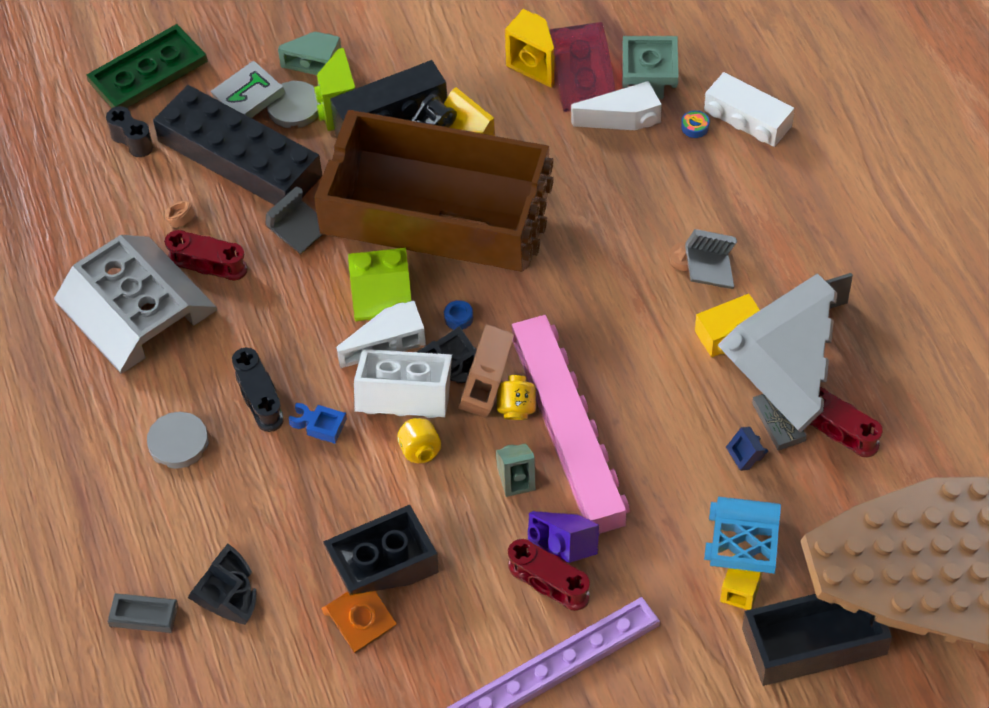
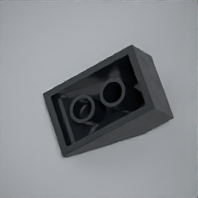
M407 505L323 541L350 595L408 586L439 573L438 553L411 505Z

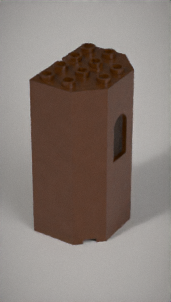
M348 110L334 145L333 158L328 160L314 197L320 234L393 248H406L409 251L523 272L530 266L533 255H538L540 249V239L538 237L540 233L544 234L546 230L547 217L544 214L547 206L548 193L551 194L554 177L550 176L554 159L549 158L548 145ZM442 214L447 216L484 222L488 225L441 217L440 215Z

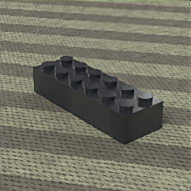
M187 85L153 119L157 139L160 143L273 205H276L296 186L302 189L303 198L323 176L319 154L190 85Z

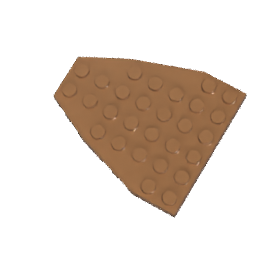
M988 477L929 478L855 505L806 533L800 542L818 599L831 604H839L844 609L856 613L858 609L875 615L876 622L924 636L928 632L943 635L946 642L955 643L958 639L973 643V649L989 651Z

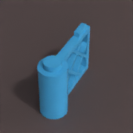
M718 496L717 502H711L709 521H715L713 543H706L704 560H710V566L775 574L781 504ZM720 530L732 531L737 535L728 538ZM766 535L771 536V538L761 542L754 536ZM746 541L752 547L743 550L737 544ZM727 549L735 554L732 557L718 555V553ZM761 553L769 561L756 560L752 556Z

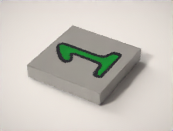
M254 60L210 91L214 99L250 118L286 93L283 86Z

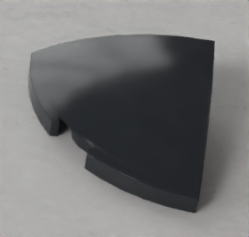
M459 326L438 341H432L417 351V353L452 355L450 381L466 383L477 349L474 348Z
M227 543L211 563L208 571L190 592L188 598L223 618L246 625L256 603V589L253 588L251 592L248 579L252 571L241 554Z

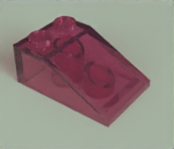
M602 22L549 29L554 46V75L563 112L571 111V104L616 91L608 43Z

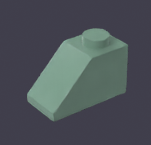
M314 31L284 43L278 48L280 65L282 68L317 75L334 53L341 48L340 37Z
M508 445L503 449L496 450L497 469L505 497L535 491V457L528 445Z

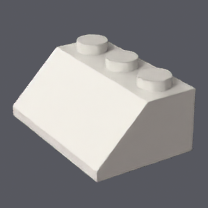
M362 349L354 378V412H364L366 414L385 413L397 416L416 415L427 418L445 417L449 400L452 355Z

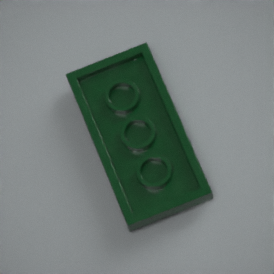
M175 24L86 74L90 85L111 108L118 106L128 108L207 63L208 59L206 53L178 24Z

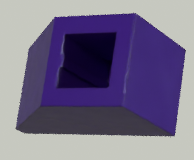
M533 511L529 512L528 540L570 563L598 554L599 524L578 514Z

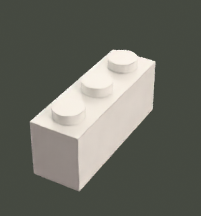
M725 72L720 75L705 93V112L773 147L778 144L792 127L794 107Z

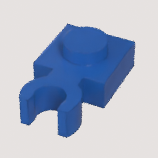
M296 403V413L303 416L299 418L290 416L289 424L295 429L307 427L308 436L336 443L347 417L345 412L317 405L315 411H310L307 405Z

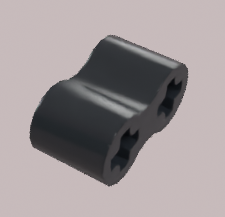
M114 107L107 112L106 120L113 141L125 144L129 148L131 155L135 157H145L153 151V142L147 123L134 119L130 111L125 107Z

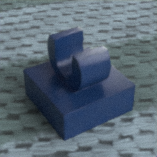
M741 427L726 446L740 471L750 470L756 461H761L768 453V449L763 448L760 443V436L755 435L751 427Z

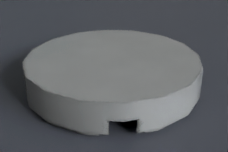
M303 81L282 83L281 85L286 93L267 106L271 120L284 128H291V126L296 125L299 128L312 123L318 117L316 105L321 104L316 101L314 86Z
M181 411L168 413L158 418L150 427L147 435L148 450L154 461L174 469L188 467L197 462L209 444L207 429L202 420L191 413Z

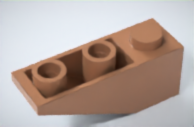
M485 324L458 409L484 418L488 416L501 381L514 336L513 333Z

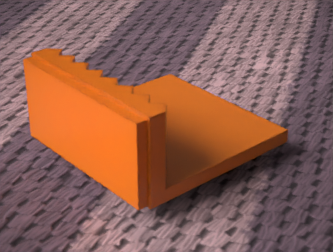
M347 591L321 608L325 616L332 618L354 653L397 625L376 591L350 595Z

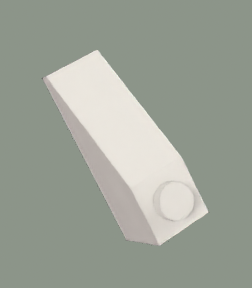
M647 81L571 104V123L575 127L638 130L661 123V103L651 84Z
M415 301L398 303L392 307L385 308L339 344L336 349L340 368L358 364L362 349L402 352L426 345L424 326Z

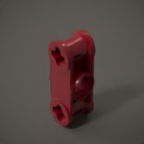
M183 230L171 231L165 237V246L169 250L168 257L180 268L232 281L240 280L247 274V264L243 260L244 250L237 243H230Z
M820 387L819 397L822 396L824 399L823 412L809 425L861 457L874 456L880 447L879 440L883 433L881 424L859 411L852 404L844 402L825 388Z
M517 539L509 545L508 568L514 577L532 586L539 593L562 604L567 609L578 611L588 605L590 580L584 572L579 571L564 562L557 555L545 551L527 539Z

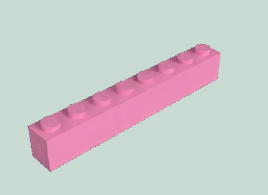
M546 315L513 323V344L528 382L536 386V402L582 517L599 524V534L626 526V513L630 512L627 498L618 492L619 481L614 469L609 470L606 463L609 462L607 450L604 444L599 445L597 441L598 429L593 419H588L586 399L584 395L579 396L576 390L578 389V381L574 371L569 372L567 365H569L568 356L565 349L558 346L559 336L555 325L549 324Z

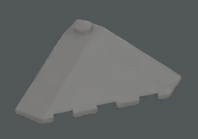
M818 273L741 322L718 344L733 363L799 432H802L823 412L824 399L819 397L820 383L827 382L829 360L824 358L825 342L831 343L834 321L828 317L830 304H836L837 292Z

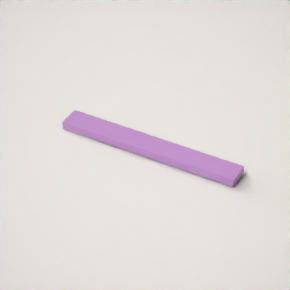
M640 597L447 708H518L659 627L660 620L643 597Z

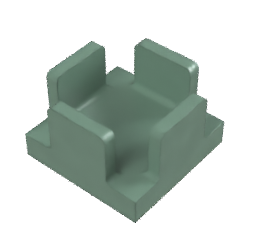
M623 36L622 88L649 81L658 99L664 98L665 85L677 88L679 78L678 36Z

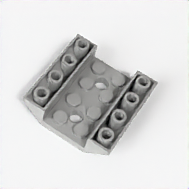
M119 235L74 264L54 297L58 306L120 374L145 359L142 348L143 343L185 316L194 326L217 311V307L150 237ZM112 268H121V271L117 274L111 275L107 273ZM144 304H155V307L151 310H141Z

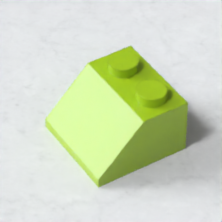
M344 48L338 49L318 72V86L314 87L316 101L321 103L316 105L320 121L325 120L327 131L334 130L330 98L355 89Z
M406 248L348 254L355 321L371 320L385 308L392 307L398 303L412 301Z

